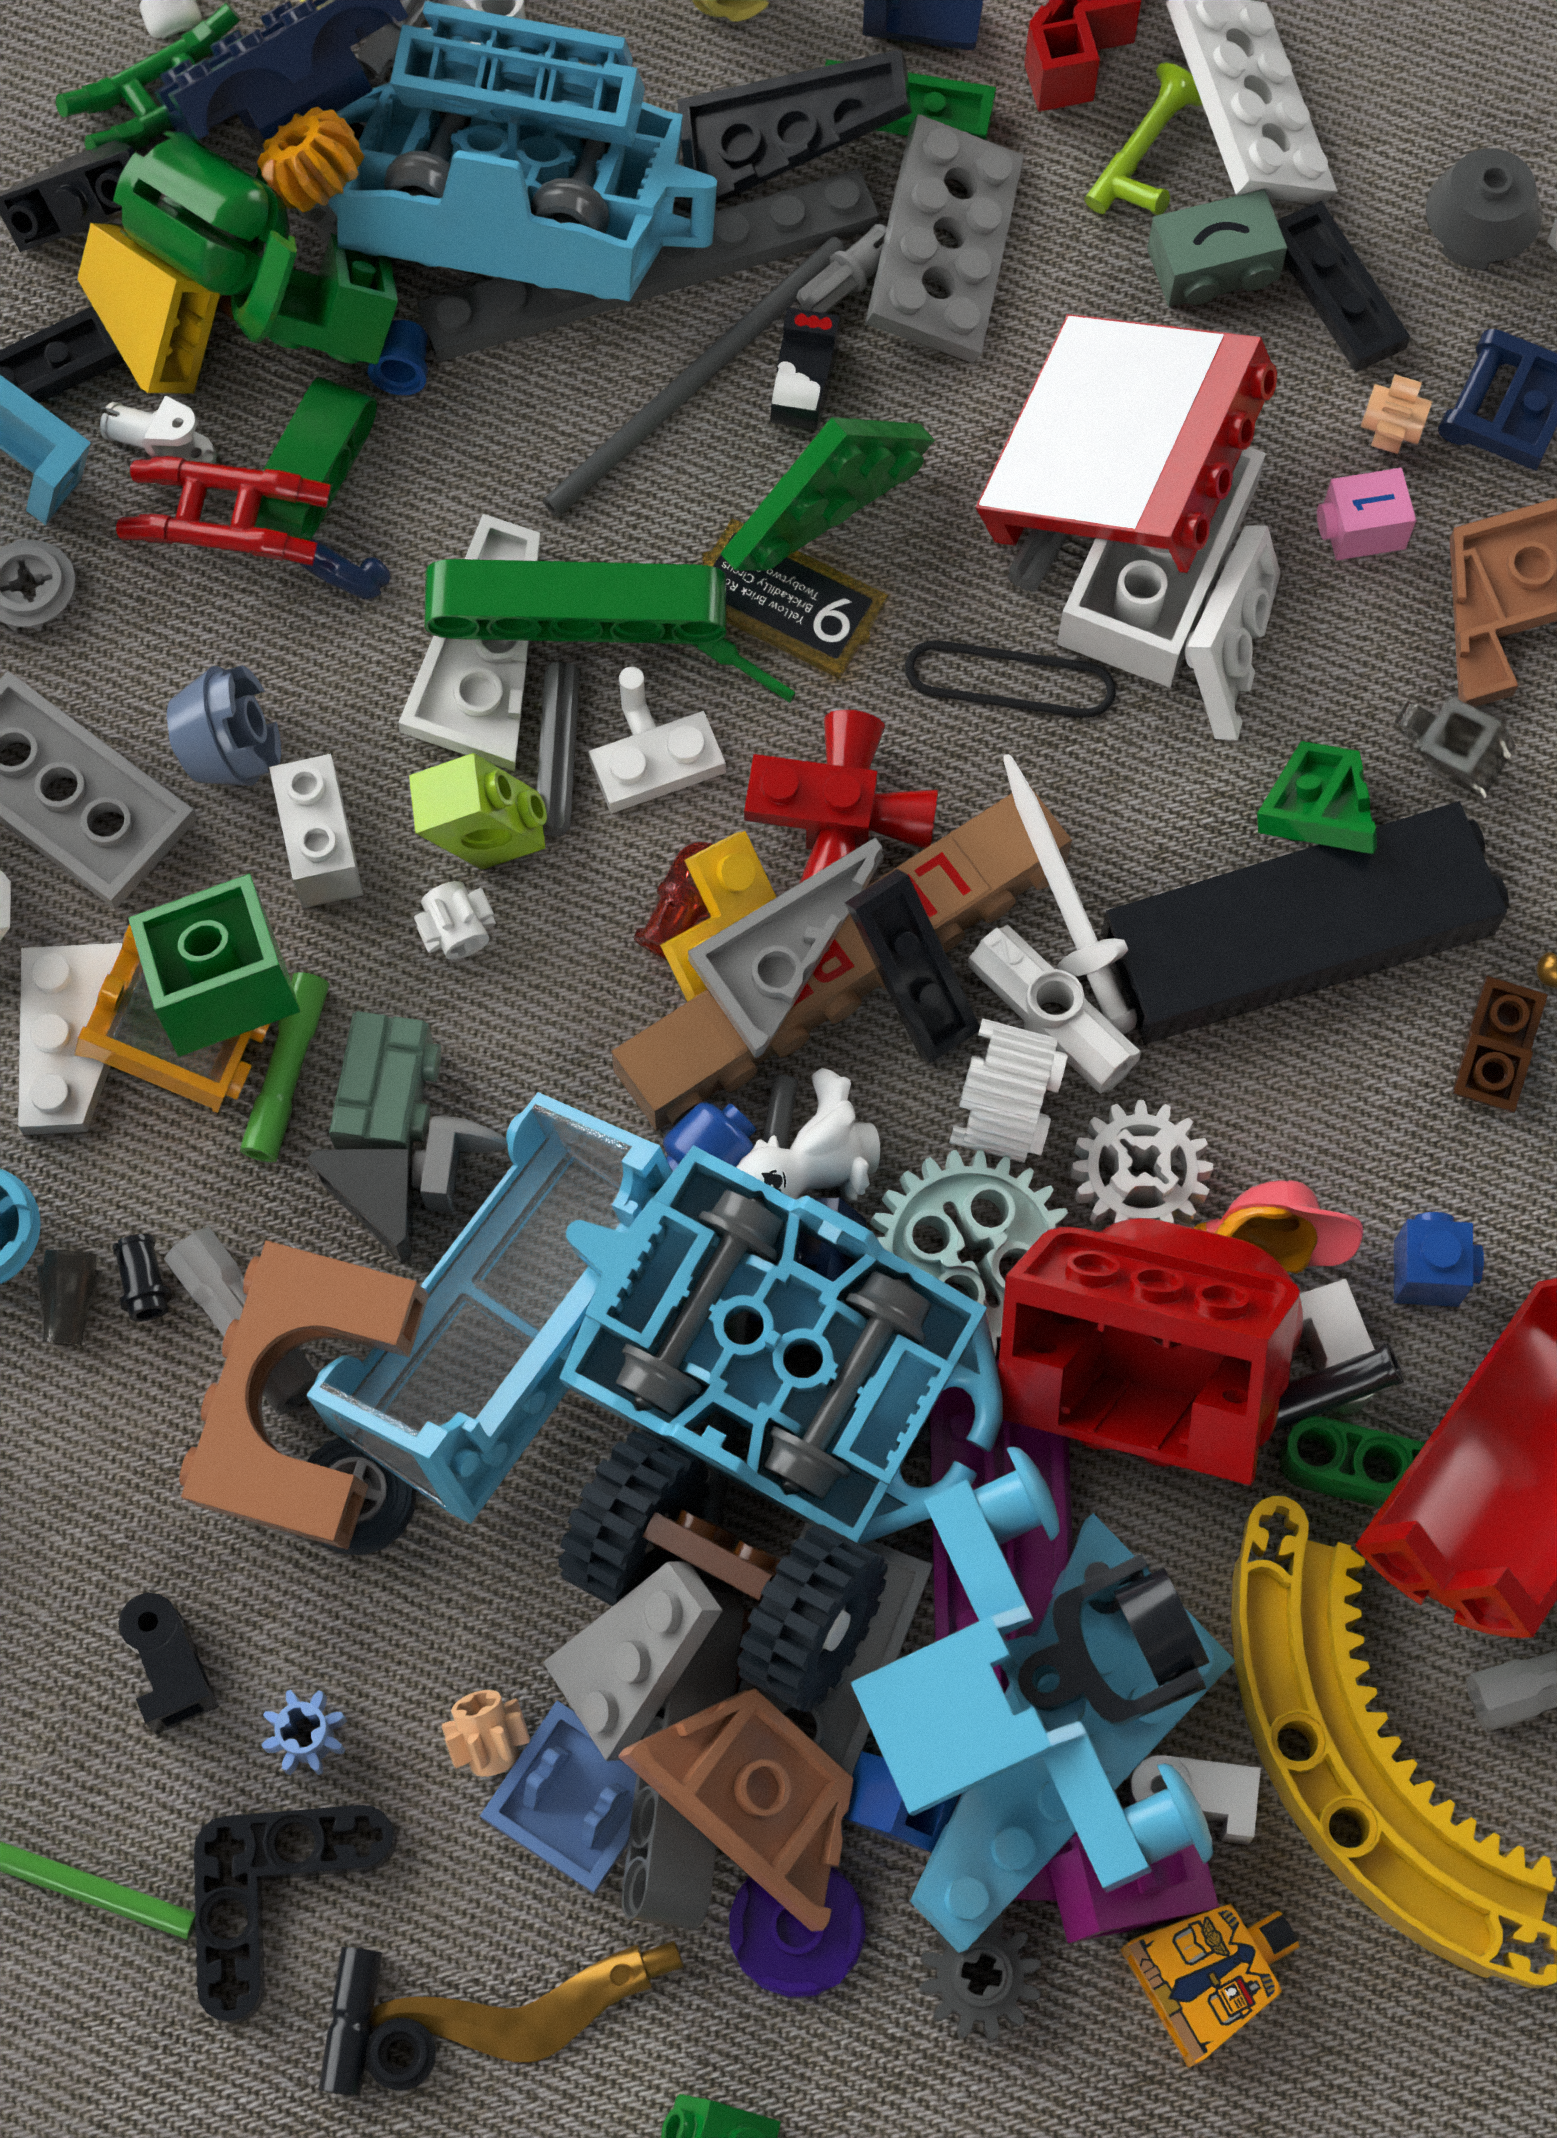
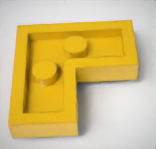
M746 831L734 833L684 860L711 916L660 945L687 1002L707 990V987L688 961V951L776 898V894Z

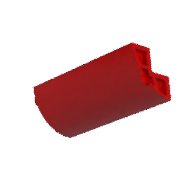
M1557 1278L1536 1283L1355 1544V1547L1377 1572L1418 1604L1422 1605L1428 1596L1457 1611L1454 1615V1623L1476 1631L1502 1637L1533 1638L1557 1601Z

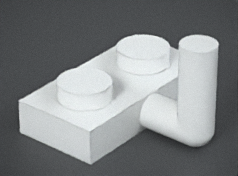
M627 667L621 671L619 675L621 706L633 736L588 751L590 764L611 814L726 773L725 760L704 711L656 727L646 704L644 675L642 671L636 667Z

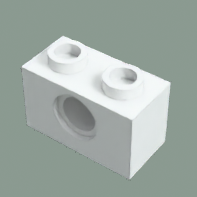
M331 754L269 767L291 874L302 909L362 896L363 890L342 793Z

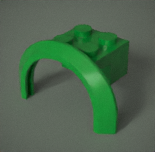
M257 165L254 177L267 185V182L261 175L262 171ZM270 231L252 290L247 294L231 295L233 318L249 341L261 343L266 337H269L271 341L285 348L298 349L305 346L325 351L334 359L344 363L353 364L364 361L377 365L398 303L390 257L382 255L369 256L360 251L339 248L338 235L331 233L319 274L315 275L292 269L297 255L295 237L289 235L286 240L279 233ZM257 237L252 241L247 240L263 250L264 242Z

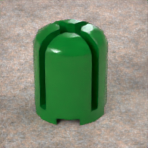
M164 132L163 134L171 139L156 145L145 157L135 152L119 177L114 194V202L122 207V224L126 232L120 230L121 234L213 293L227 296L247 294L252 290L264 254L263 250L247 240L252 241L257 237L267 244L270 231H275L286 240L288 239L290 226L287 208L282 198L274 189L184 132ZM161 193L166 195L163 200L160 199Z

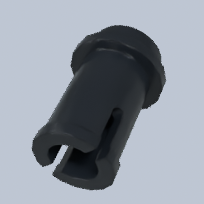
M149 1234L129 1235L119 1239L118 1243L112 1245L124 1290V1295L120 1298V1307L129 1313L132 1321L136 1322L150 1321L165 1315L169 1310L167 1303L172 1299L171 1289L163 1286L154 1248V1237Z

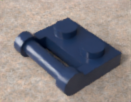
M1485 330L1476 346L1477 360L1454 408L1444 413L1438 426V432L1450 443L1457 445L1472 444L1537 471L1557 428V353L1501 330ZM1509 364L1516 367L1517 371L1493 422L1476 416L1499 366Z

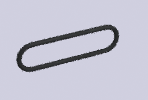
M934 640L917 645L908 654L905 662V674L910 684L919 692L930 696L1087 718L1104 713L1112 705L1116 695L1115 682L1110 673L1099 665L1085 661ZM939 649L1083 670L1095 673L1101 677L1106 684L1107 694L1100 705L1082 709L932 687L922 683L917 678L914 672V663L921 653Z

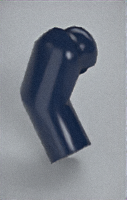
M311 540L318 543L313 566L300 563L303 568L324 582L363 600L380 596V589L390 581V572L379 559L368 557L362 561L360 566H357L317 540Z

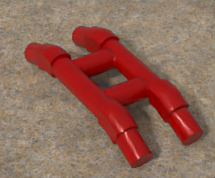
M172 456L137 459L131 463L130 476L136 483H158L160 485L183 487L175 518L161 514H140L139 516L121 517L116 524V532L120 539L125 541L144 540L148 543H180L251 553L254 556L280 561L284 559L313 566L318 546L317 542L288 536L287 533L271 529L258 528L255 525L262 495H265L267 498L281 499L294 503L297 501L326 508L331 484L302 478L301 475L280 470L241 468L188 461L184 458ZM207 488L238 492L230 526L200 522Z

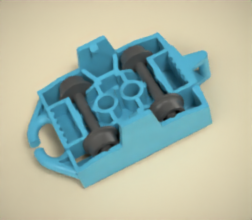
M521 51V53H527V54H532V55H537V56L539 55V54H535V53H530V52ZM390 82L372 88V92L336 112L348 124L357 122L367 123L358 141L359 147L365 156L361 165L357 167L359 175L356 179L347 182L343 187L344 194H335L328 202L329 207L337 216L339 248L360 251L369 256L382 255L419 262L428 267L441 266L522 281L542 288H559L592 294L601 299L630 301L662 246L705 248L712 244L717 180L711 175L679 165L683 114L668 112L642 102L634 146L629 147L520 126V118L512 116L509 123L506 124L404 105ZM675 197L692 198L691 220L672 214Z
M694 1145L625 1233L583 1220H575L567 1227L566 1237L574 1254L597 1273L600 1279L559 1377L565 1387L641 1430H646L703 1460L706 1463L705 1466L811 1526L818 1528L819 1525H825L860 1545L930 1519L931 1516L923 1500L965 1480H968L970 1485L974 1482L977 1473L965 1465L953 1461L950 1469L940 1481L929 1487L918 1488L904 1481L901 1474V1465L942 1391L950 1387L964 1389L971 1396L975 1405V1419L966 1440L986 1452L991 1451L1003 1421V1394L987 1318V1307L887 1251L869 1229L809 1196L793 1199ZM800 1232L807 1233L857 1262L834 1282L796 1262ZM749 1312L761 1319L764 1329L757 1341L749 1345H739L733 1343L725 1333L727 1323L738 1313ZM797 1345L814 1347L823 1359L819 1371L809 1378L792 1376L784 1366L783 1362L786 1354ZM715 1410L751 1429L752 1434L747 1463L721 1448L727 1435L709 1425L702 1436L697 1435L692 1430ZM848 1467H850V1468H852L853 1470L859 1472L860 1474H862V1475L868 1477L869 1479H871V1480L877 1482L878 1485H877L876 1483H874V1482L868 1480L867 1478L861 1476L860 1474H858V1473L852 1471V1470L849 1469Z

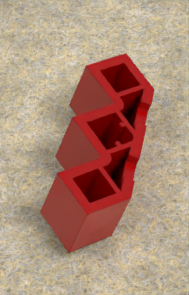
M1049 0L1045 6H1040L1029 22L1024 62L1038 112L1094 101L1100 62L1097 50L1135 43L1141 0Z

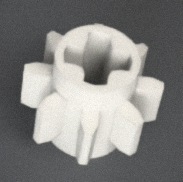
M460 881L448 882L430 890L421 900L425 912L414 916L418 925L417 930L428 953L442 947L446 958L450 960L465 958L481 950L489 941V936L485 929L496 924L492 916L494 913L483 889L478 888L468 893L464 883Z

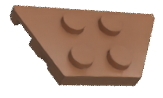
M756 1688L743 1690L622 1750L618 1757L802 1924L810 1931H823L831 1914V1909L824 1907L831 1867L839 1866L843 1844L841 1822L849 1809L854 1778Z

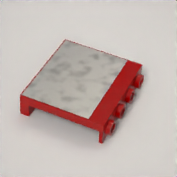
M1067 314L975 507L994 542L1016 546L1024 527L1162 548L1169 550L1179 572L1188 573L1197 551L1203 549L1207 543L1210 533V522L1220 500L1225 499L1230 492L1233 471L1243 450L1248 449L1252 443L1255 433V422L1264 402L1273 396L1276 389L1277 369L1271 362L1262 338L1250 335Z

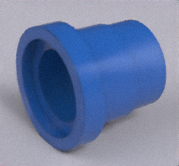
M392 321L378 364L369 363L368 376L373 384L381 390L395 395H412L421 391L425 387L428 376V367L425 362L428 342L426 331L412 321Z

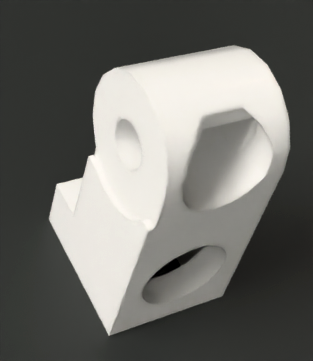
M1346 1279L1299 1295L1303 1308L1302 1333L1319 1371L1375 1350ZM1374 1393L1332 1410L1343 1414L1356 1413L1368 1404Z
M1161 1755L1152 1756L1142 1761L1134 1770L1128 1786V1798L1131 1805L1167 1789L1157 1765L1169 1764L1182 1775L1191 1788L1205 1819L1223 1822L1221 1841L1249 1845L1253 1840L1261 1768Z

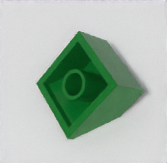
M250 873L128 917L154 1010L178 1057L301 1012L287 967Z

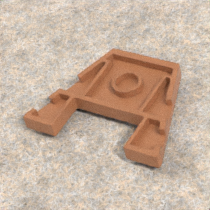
M1557 498L1455 527L1449 540L1458 697L1462 711L1505 699L1515 694L1518 683L1498 638L1557 621Z

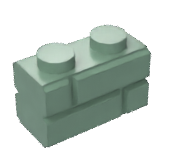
M360 1011L352 1014L329 1129V1135L335 1149H408L411 1157L414 1141H425L430 1120V1105L421 1103L425 1081L436 1082L441 1063V1044L433 1043L429 1023L423 1020L396 1016L388 1018L386 1015Z

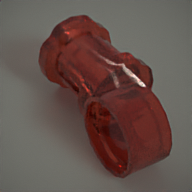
M696 842L683 848L675 857L664 881L660 882L656 890L660 898L645 928H638L633 936L634 941L654 955L667 960L660 945L694 927L699 917L708 915V909L698 888L688 884L687 876L689 870L684 860L713 845L712 843Z

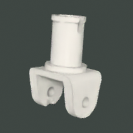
M168 396L164 397L158 410L154 413L123 406L118 402H111L106 406V409L110 413L117 414V417L103 413L101 416L100 430L106 440L119 441L145 448L146 453L151 458L155 456H172L195 462L211 464L216 462L217 453L211 441L207 437L195 432V429L199 428V422L194 412L188 406Z

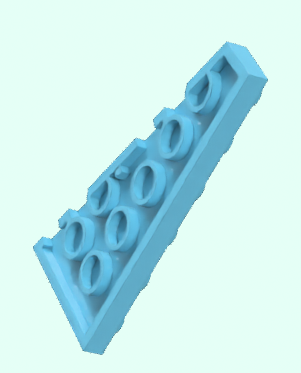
M1094 1513L1085 1519L1076 1538L1078 1542L1066 1568L1061 1571L1051 1593L1053 1597L1037 1631L1032 1634L1033 1637L1046 1638L1054 1643L1059 1642L1053 1623L1052 1610L1054 1601L1060 1594L1085 1583V1570L1091 1563L1103 1562L1112 1569L1135 1557ZM1087 1602L1082 1609L1081 1620L1084 1640L1095 1667L1112 1691L1125 1700H1135L1161 1687L1158 1686L1122 1609L1115 1613L1102 1614L1095 1611ZM1187 1610L1186 1612L1210 1663L1198 1668L1206 1689L1123 1726H1113L1104 1721L1094 1711L1088 1699L1086 1700L1085 1714L1081 1722L1114 1791L1236 1661ZM1052 1673L1043 1676L1038 1683V1691L1049 1693L1055 1690L1059 1685L1060 1676ZM1009 1684L1005 1696L1014 1715L1023 1712L1011 1684ZM1042 1755L962 1793L949 1823L944 1825L911 1897L910 1902L958 1953L966 1951L1077 1832Z

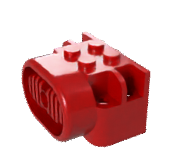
M1150 1218L1123 1220L1108 1226L1101 1232L1076 1227H1059L1048 1230L1038 1238L1006 1275L998 1374L1003 1394V1420L1077 1439L1085 1446L1093 1449L1103 1450L1111 1448L1141 1456L1154 1465H1175L1252 1485L1256 1475L1258 1450L1270 1438L1275 1429L1279 1400L1288 1387L1292 1355L1298 1346L1302 1334L1303 1308L1299 1296L1300 1290L1282 1265L1266 1251L1249 1242Z

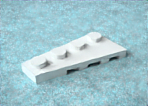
M482 514L465 559L538 561L540 533ZM433 636L398 722L399 733L464 755L475 753L494 765L515 771L529 641L447 639Z

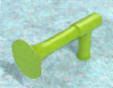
M1171 63L1159 64L1156 69L1157 78L1161 83L1158 97L1122 150L1116 153L1085 196L1084 201L1090 209L1099 214H1105L1117 197L1149 209L1156 215H1161L1166 211L1170 202V192L1164 188L1158 189L1131 179V176L1138 168L1137 164L1177 111L1186 105H1203L1193 76L1186 69Z

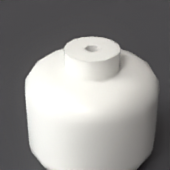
M142 0L139 6L147 30L154 38L166 39L176 33L190 31L202 19L196 0Z

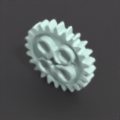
M978 1149L971 1160L970 1166L964 1167L957 1150H953L947 1156L946 1170L944 1171L940 1169L931 1157L925 1159L922 1164L923 1181L909 1171L903 1173L899 1180L906 1196L896 1191L888 1190L882 1201L893 1215L875 1213L870 1224L885 1234L884 1237H876L884 1249L946 1284L955 1283L963 1286L970 1294L971 1299L987 1307V1318L996 1356L997 1341H1001L1005 1281L999 1271L1000 1259L1013 1257L1020 1260L1043 1233L1056 1228L1055 1225L1068 1214L1066 1208L1048 1211L1044 1203L1054 1190L1051 1185L1035 1193L1028 1188L1033 1177V1169L1028 1168L1017 1178L1010 1176L1009 1156L1005 1155L996 1167L991 1169L987 1168L984 1150ZM985 1199L994 1203L1001 1214L1000 1225L989 1228L977 1223L971 1213V1202ZM948 1203L954 1207L960 1231L957 1230L951 1218L945 1214L944 1204ZM919 1225H929L937 1229L943 1238V1251L929 1254L918 1249L912 1237L913 1228ZM965 1244L969 1250L980 1248L983 1251L985 1257L977 1264V1267L973 1261L961 1263L958 1253L964 1248ZM983 1279L991 1293L999 1301L997 1308L990 1307L985 1298L986 1293L982 1282Z

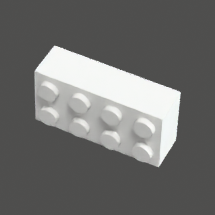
M1251 447L1242 451L1233 471L1230 492L1225 499L1220 500L1210 522V533L1207 543L1203 549L1197 551L1188 573L1179 572L1168 549L1095 538L1064 607L1057 645L1171 688L1185 655L1188 634L1191 631H1195L1205 609L1206 597L1216 584L1226 555L1232 547L1257 489L1266 453Z

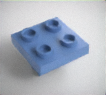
M556 1700L531 1738L530 1743L527 1744L480 1817L507 1837L596 1895L628 1846L637 1773L622 1760L606 1761L576 1713Z

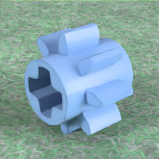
M291 1690L286 1691L288 1705L279 1714L273 1711L264 1712L263 1716L274 1726L275 1736L266 1739L262 1743V1747L267 1753H276L283 1749L287 1752L282 1761V1770L289 1775L296 1770L299 1762L309 1763V1766L317 1775L323 1774L321 1759L329 1751L336 1754H344L346 1750L334 1738L333 1729L339 1728L347 1722L346 1717L342 1712L323 1715L322 1712L326 1706L327 1697L320 1690L313 1695L310 1703L300 1702L297 1696ZM307 1718L314 1727H321L311 1732L313 1743L302 1748L296 1739L289 1738L294 1737L298 1733L296 1722Z

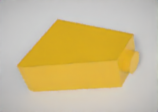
M91 223L77 280L138 385L147 393L194 394L220 294L209 291L121 234L120 230L126 232L123 225Z

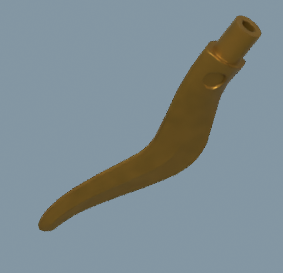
M675 1940L641 1952L637 1944L589 1966L539 1999L521 2007L503 2008L431 1996L394 1999L376 2006L369 2021L373 2026H380L395 2018H408L419 2022L432 2034L455 2041L479 2052L511 2062H535L560 2051L610 2005L624 1997L651 1989L650 1979L683 1968L684 1965Z

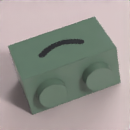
M1265 189L1153 216L1147 251L1167 305L1172 307L1184 303L1199 305L1212 300L1220 294L1240 289L1255 291L1268 286L1273 281L1280 279L1287 245Z

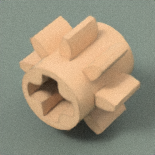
M1395 374L1390 388L1377 384L1374 385L1361 424V428L1375 432L1371 444L1372 447L1398 454L1403 440L1418 445L1432 404L1430 400L1417 397L1422 382Z
M494 1690L473 1692L458 1700L452 1707L454 1721L443 1723L441 1726L454 1767L458 1768L469 1763L473 1774L482 1777L494 1776L512 1768L520 1756L518 1746L530 1743L527 1726L518 1700L515 1698L503 1704L501 1695Z

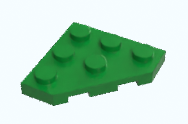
M831 417L720 554L735 571H766L774 568L801 547L832 527L843 523L852 514L899 483H903L914 476L923 465L924 458L922 455L935 439L919 423Z

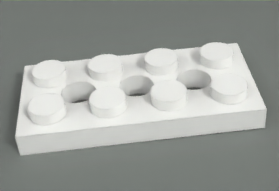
M1168 0L1166 5L1235 194L1242 195L1265 189L1268 199L1309 204L1322 200L1325 204L1337 192V188L1267 3L1253 0Z

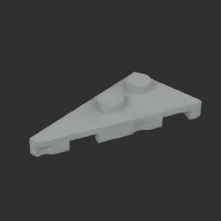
M876 837L688 951V961L755 1058L762 1055L849 916L850 913L845 902L865 890L884 857L882 854L883 847Z

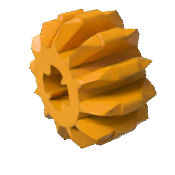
M315 107L311 108L304 116L299 113L294 114L292 120L285 126L278 125L276 135L265 140L262 146L265 151L260 154L256 163L262 171L261 175L267 182V185L278 193L288 209L298 208L304 213L310 211L317 203L323 207L326 206L330 198L335 194H344L343 187L347 182L357 178L359 175L357 167L361 165L365 156L359 147L358 140L354 136V131L344 118H340L333 109L323 111L321 108Z

